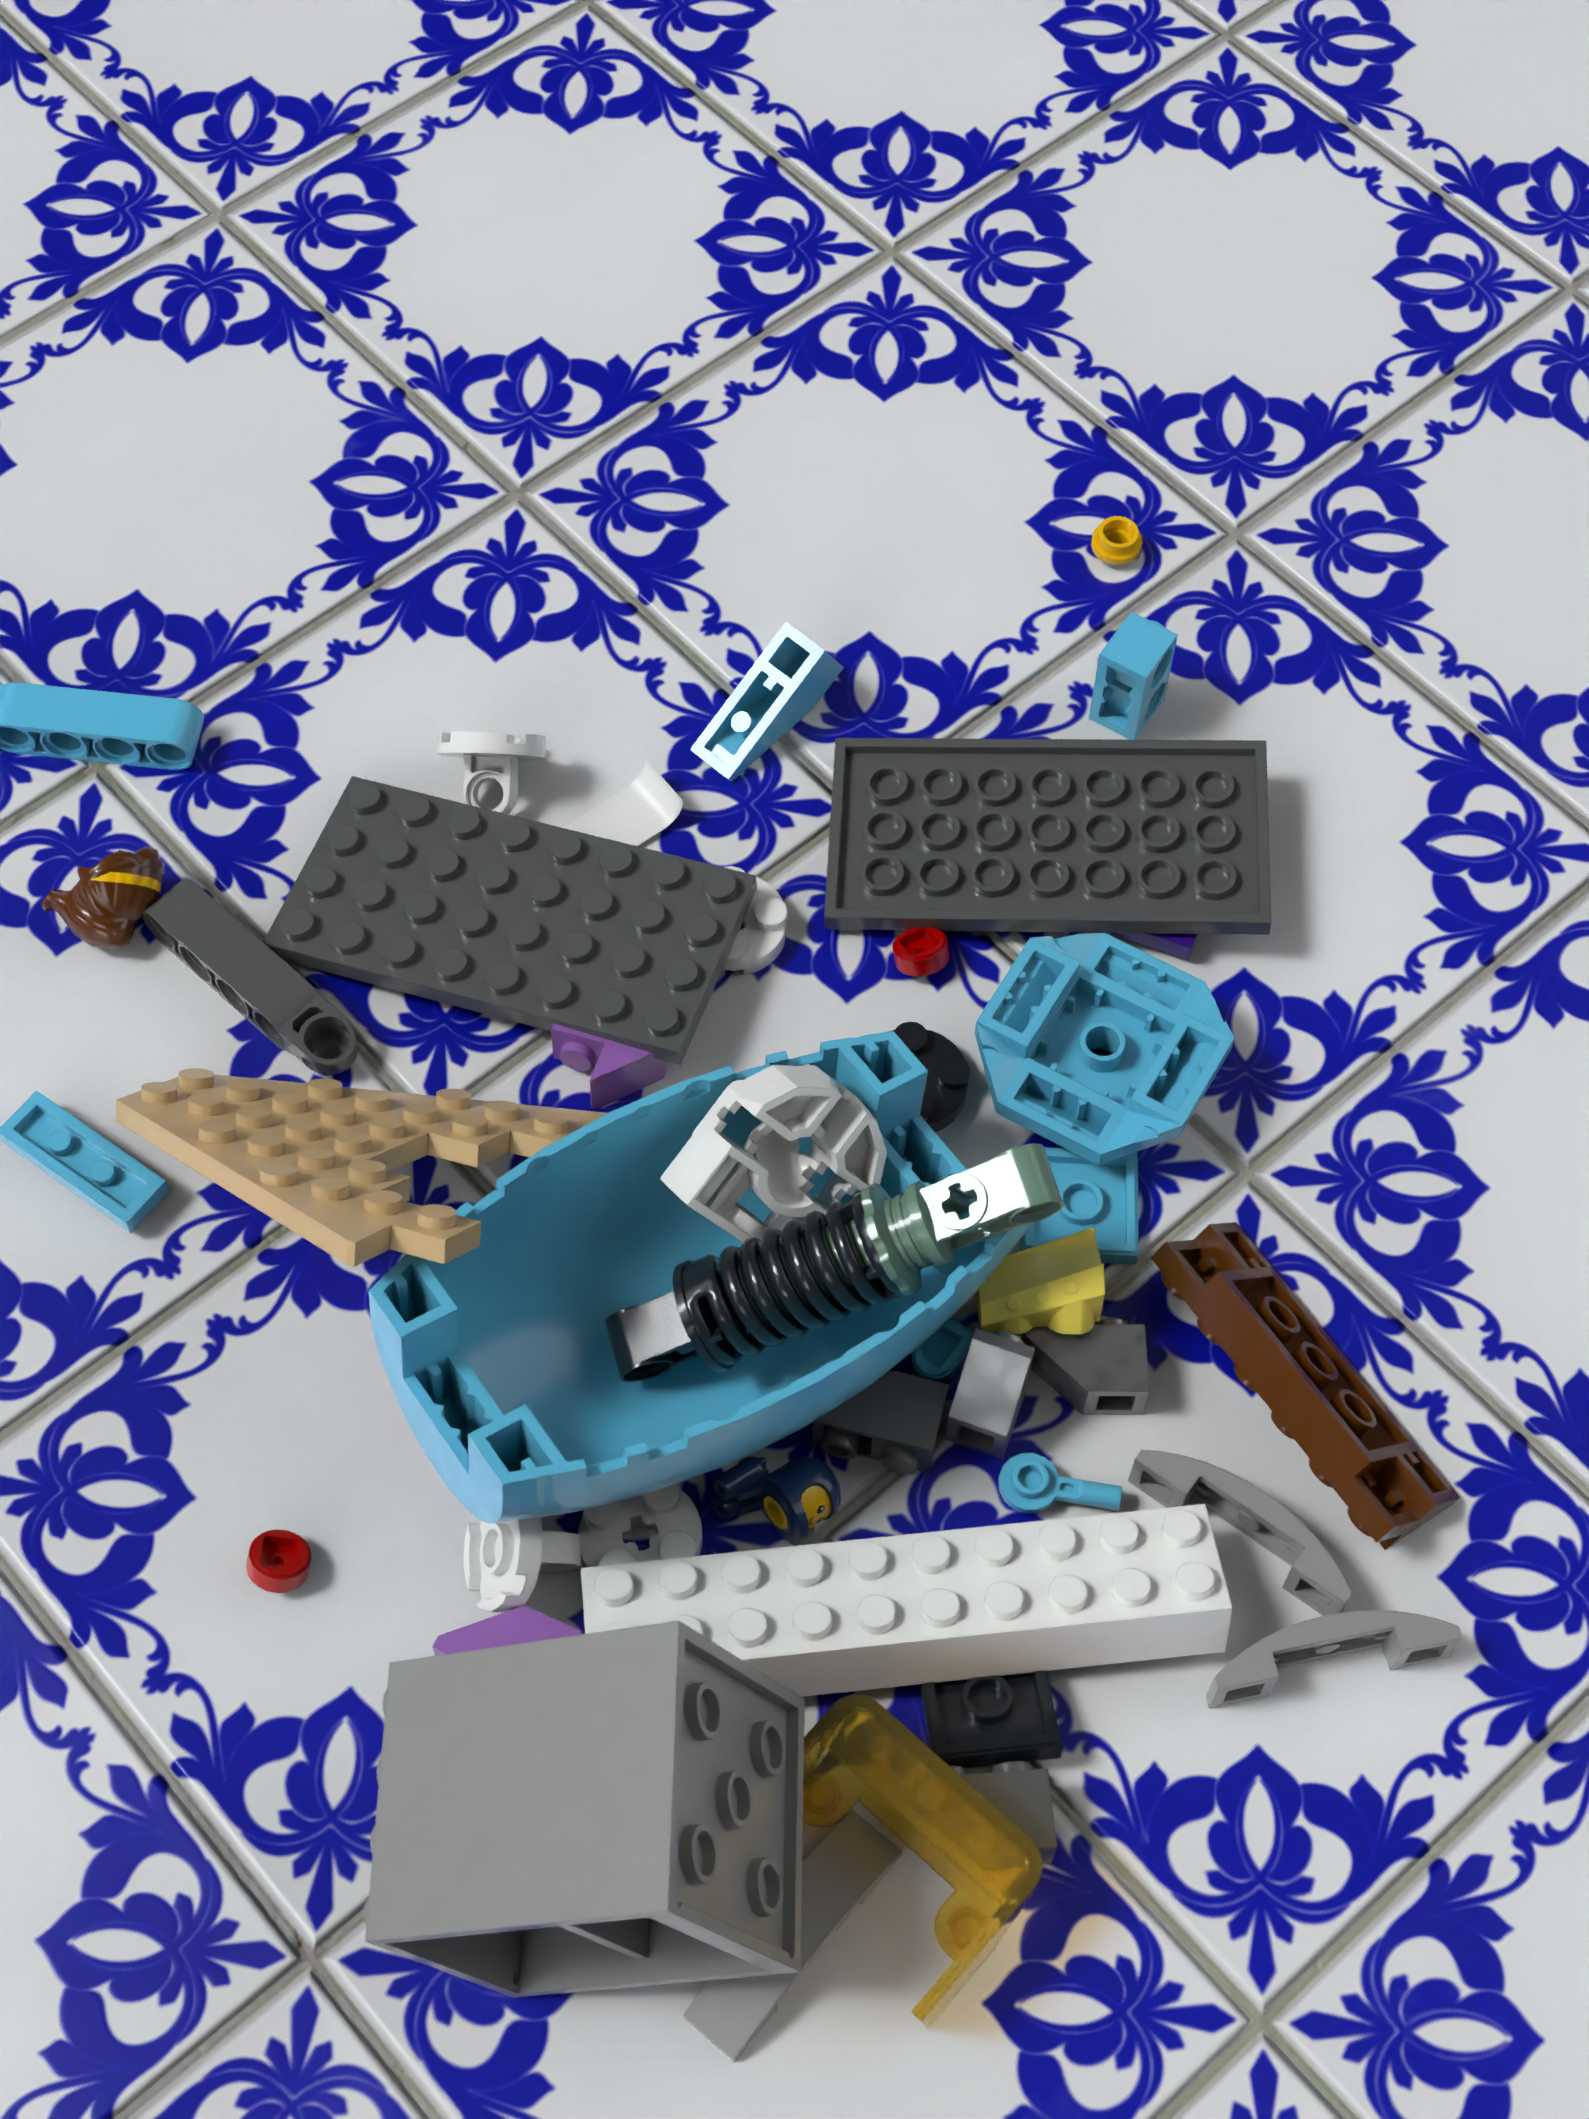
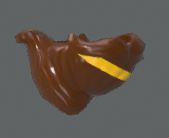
M147 846L136 853L119 850L106 856L98 864L90 868L78 867L77 872L80 880L73 889L69 891L52 889L41 903L42 909L45 912H57L71 932L92 947L118 949L129 944L134 935L135 924L143 917V911L158 899L162 878L165 875L164 863L160 859L159 851Z

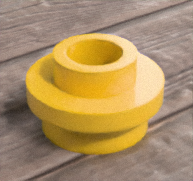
M1112 516L1103 520L1094 530L1091 548L1094 554L1106 563L1114 565L1127 564L1139 556L1142 548V536L1137 525L1132 520L1122 516Z

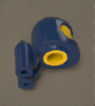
M747 1457L713 1480V1487L717 1496L712 1499V1504L720 1518L727 1520L736 1514L741 1516L761 1510L782 1537L793 1546H798L807 1540L809 1528L822 1520L831 1518L837 1512L841 1502L840 1484L834 1472L824 1462L813 1457L796 1458L771 1473L766 1468L765 1458Z

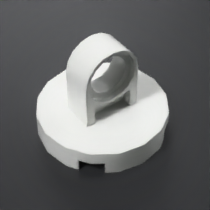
M494 731L438 732V755L464 758L463 795L465 804L484 808L478 800L479 787L486 780L495 779L501 784L504 795L500 805L491 810L509 814L515 807L518 797L519 760L545 759L546 737L525 734V738H514V735H508L507 732Z
M541 1517L488 1524L481 1520L480 1524L468 1523L463 1555L464 1574L468 1591L480 1592L482 1599L476 1606L480 1611L502 1613L524 1606L535 1588L539 1573H560L580 1569V1535L567 1532L542 1531Z

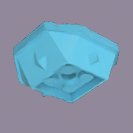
M1106 933L1075 934L1053 939L1052 936L1030 937L980 1014L975 1025V1037L996 1113L1097 1165L1180 1137L1231 1051L1234 1042V1036L1227 1022H1223L1216 1001L1205 981ZM1102 1049L1111 1055L1099 1056L1090 1050Z

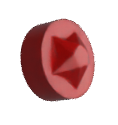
M933 927L908 929L901 933L892 945L897 969L910 976H926L938 972L947 965L950 959L946 935Z
M269 1530L263 1532L250 1545L246 1562L247 1574L251 1581L263 1590L274 1593L293 1591L300 1587L308 1576L312 1559L311 1549L302 1537L291 1531Z

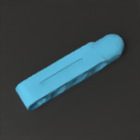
M20 682L0 684V749L24 755L167 770H183L189 768L193 763L204 722V715L197 706L190 702L174 698Z

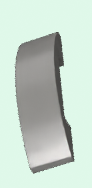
M1141 1450L1134 1460L1128 1482L1166 1508L1186 1506L1191 1498L1200 1504H1205L1207 1509L1292 1566L1282 1586L1283 1589L1323 1616L1343 1612L1352 1595L1344 1575L1318 1538L1285 1506L1245 1479L1210 1463L1164 1451Z
M1365 1610L1324 1615L1283 1628L1246 1648L1214 1677L1205 1697L1208 1707L1214 1708L1270 1696L1280 1677L1278 1668L1378 1647L1383 1648L1390 1670L1450 1658L1463 1639L1458 1625L1415 1613Z
M851 1810L802 1862L800 1972L707 1980L683 2014V2018L735 2062L775 2013L778 2002L858 1904L862 1905L902 1856L903 1851L855 1811Z

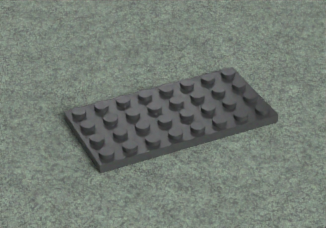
M835 738L824 912L825 929L908 930L911 928L933 927L940 931L1270 935L1271 891L1266 740Z
M352 776L263 943L287 962L551 1031L554 1023L653 1053L655 1059L681 1065L757 890L756 875Z

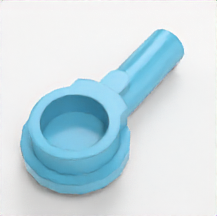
M1021 1453L1011 1457L1003 1465L998 1479L999 1492L1003 1500L1011 1508L1022 1513H1038L1042 1510H1050L1054 1506L1055 1501L1117 1511L1120 1506L1122 1486L1059 1476L1054 1465L1049 1460L1035 1453Z

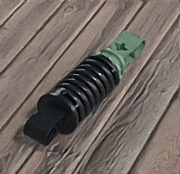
M1032 1143L1008 1149L990 1161L951 1175L932 1185L926 1186L922 1181L910 1184L905 1187V1193L892 1198L883 1187L873 1183L861 1192L854 1194L850 1202L845 1204L834 1202L830 1204L826 1215L819 1211H812L807 1214L804 1222L793 1219L786 1223L782 1231L772 1228L767 1230L761 1239L755 1237L745 1239L741 1248L736 1246L724 1248L720 1258L709 1254L695 1261L687 1260L677 1264L673 1271V1292L644 1304L619 1310L605 1320L620 1379L625 1382L650 1379L667 1372L675 1365L700 1356L712 1370L721 1373L733 1368L734 1364L743 1355H758L766 1346L778 1347L783 1345L788 1338L805 1336L810 1329L820 1330L825 1328L830 1321L845 1320L851 1312H865L872 1304L882 1305L902 1296L909 1297L917 1294V1290H920L922 1287L921 1270L933 1264L937 1267L950 1264L954 1261V1252L985 1241L1020 1225L1048 1218L1063 1208L1064 1204L1044 1146ZM974 1197L975 1199H977V1201L973 1202L972 1204H969L968 1200H970L971 1198ZM968 1211L970 1212L969 1217H962V1214H965Z

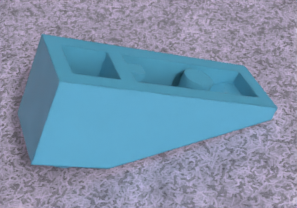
M785 622L690 750L732 782L815 707L844 667L825 650Z

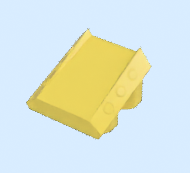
M1095 1227L1006 1256L982 1287L975 1293L980 1329L984 1331L1000 1330L1011 1334H1022L1030 1331L1033 1327L1048 1326L1049 1329L1061 1334H1084L1092 1330L1094 1322H1100L1105 1296L1104 1264L1101 1263L1095 1239Z

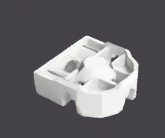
M810 1064L802 1066L771 1065L746 1079L733 1081L727 1086L692 1132L691 1138L660 1179L687 1206L741 1242H744L745 1239L750 1237L761 1239L764 1233L772 1228L782 1231L786 1223L793 1219L804 1222L807 1214L812 1211H819L826 1215L829 1205L834 1202H840L846 1193L852 1196L857 1189L862 1191L873 1183L880 1185L887 1149L876 1119L861 1100L824 1071ZM741 1105L761 1121L750 1132L744 1148L721 1133L727 1125L723 1121L729 1111L735 1114ZM811 1137L810 1154L799 1151L800 1144L798 1138ZM829 1167L835 1173L815 1198L808 1193L815 1186L810 1181V1178L815 1172L823 1176L826 1168ZM748 1187L772 1211L764 1222L737 1203Z

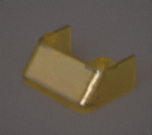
M849 1695L835 1702L804 1737L803 1822L819 1828L833 1826L840 1822L860 1802L955 1889L938 1910L934 1924L936 1939L941 1949L954 1962L911 2011L916 2019L928 2029L992 1954L1035 1892L1042 1878V1858L1036 1844L882 1705L865 1695Z

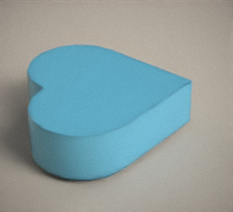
M950 1317L928 1340L912 1352L911 1371L913 1375L942 1383L950 1381L966 1361L974 1332Z

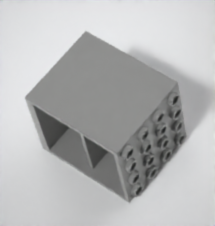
M679 1620L390 1662L388 1687L383 1696L385 1720L382 1754L377 1764L379 1788L376 1822L370 1838L373 1856L369 1896L364 1907V1920L366 1924L365 1942L513 1998L800 1972L805 1699Z

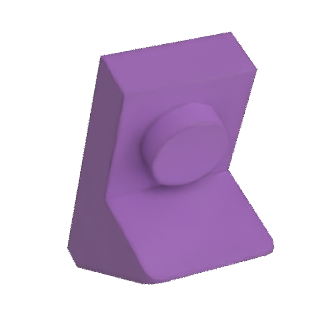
M553 1023L551 1027L553 1058L561 1060L564 1065L573 1070L587 1071L594 1069L590 1078L592 1109H599L664 1079L667 1071V1062L655 1059L653 1053Z

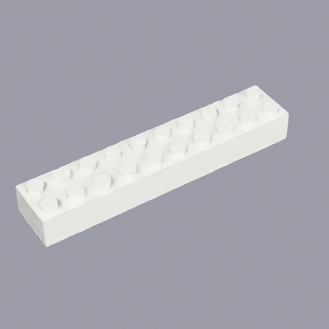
M1205 1504L580 1568L585 1634L679 1620L800 1697L918 1685L928 1682L965 1680L984 1676H1002L1041 1670L1049 1671L1226 1652L1232 1614V1605Z

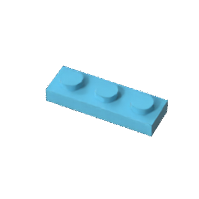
M37 1090L0 1127V1140L2 1143L129 1233H132L170 1192L166 1180Z

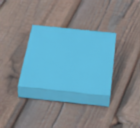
M1044 1147L1064 1206L1054 1215L1030 1223L1029 1228L1020 1239V1251L1095 1227V1239L1101 1263L1136 1265L1139 1256L1137 1152L1097 1165L1065 1148Z

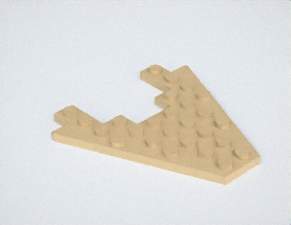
M199 1068L181 1070L178 1073V1077L165 1082L143 1084L141 1091L116 1100V1122L346 1265L353 1267L390 1249L446 1264L480 1246L481 1221L456 1215V1210L450 1206L438 1204L421 1206L406 1202L410 1200L411 1177L391 1171L426 1155L476 1168L507 1153L531 1157L546 1146L607 1114L605 1112L523 1105L501 1100H472L471 1094L461 1089H442L436 1092V1096L342 1087V1083L334 1079L322 1078L310 1080L308 1083L216 1075L210 1070Z

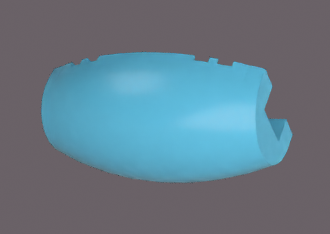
M894 1031L821 1042L819 1052L789 1059L786 1051L766 1055L765 1065L737 1073L734 1072L730 1065L676 1083L611 1111L546 1146L496 1179V1190L482 1198L474 1206L469 1202H465L456 1210V1215L481 1221L479 1247L446 1264L405 1254L398 1264L392 1267L369 1290L373 1334L395 1397L429 1461L447 1487L469 1512L488 1524L573 1513L649 1494L729 1465L803 1429L865 1390L928 1340L982 1287L1022 1238L1030 1224L1020 1225L985 1241L954 1252V1261L942 1267H937L933 1264L921 1270L922 1287L920 1290H917V1294L909 1297L902 1296L882 1305L872 1304L865 1312H851L845 1320L830 1321L825 1328L820 1330L810 1329L805 1336L788 1338L783 1345L778 1347L766 1346L758 1355H743L734 1364L733 1368L727 1371L716 1372L706 1365L700 1356L675 1365L667 1372L650 1379L636 1382H625L620 1379L605 1325L606 1318L619 1310L641 1305L673 1292V1271L677 1264L687 1260L695 1261L709 1254L720 1258L724 1248L728 1246L741 1248L743 1242L687 1206L660 1179L691 1138L692 1132L727 1086L733 1081L746 1079L771 1065L802 1066L810 1064L817 1066L861 1100L878 1123L887 1149L880 1186L884 1188L891 1198L905 1193V1187L915 1182L922 1181L926 1186H929L951 1175L967 1170L920 1115L928 1070ZM741 1105L735 1114L731 1111L726 1114L723 1121L727 1125L721 1133L744 1148L750 1132L761 1121ZM811 1137L798 1138L800 1144L799 1151L810 1154ZM829 1167L826 1168L823 1176L815 1172L810 1178V1181L815 1186L808 1193L816 1198L835 1172ZM749 1187L737 1202L762 1222L772 1212ZM846 1193L840 1202L843 1204L850 1202L854 1194L851 1196ZM974 1197L971 1198L970 1200H968L969 1204H972L973 1202L977 1201V1199H975ZM969 1211L965 1214H962V1217L964 1218L970 1216Z

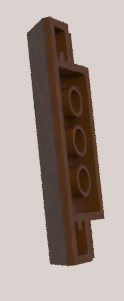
M1236 1222L1209 1224L1194 1240L1165 1242L1150 1257L1162 1272L1161 1280L1165 1287L1174 1296L1187 1303L1198 1317L1197 1325L1203 1335L1212 1343L1222 1347L1235 1364L1234 1372L1237 1378L1248 1389L1260 1395L1272 1411L1271 1418L1275 1426L1285 1436L1298 1443L1310 1458L1309 1466L1313 1474L1323 1484L1337 1492L1348 1506L1347 1513L1350 1520L1363 1534L1372 1537L1376 1543L1379 1542L1386 1550L1460 1499V1496Z

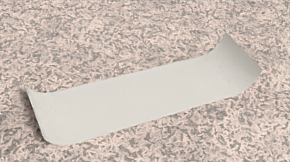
M645 759L642 772L630 785L561 828L639 846L667 828L678 817L683 807V800L649 761Z

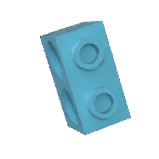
M1131 611L1099 654L1088 719L1129 740H1136L1165 699L1178 634L1166 629L1159 622L1148 620Z

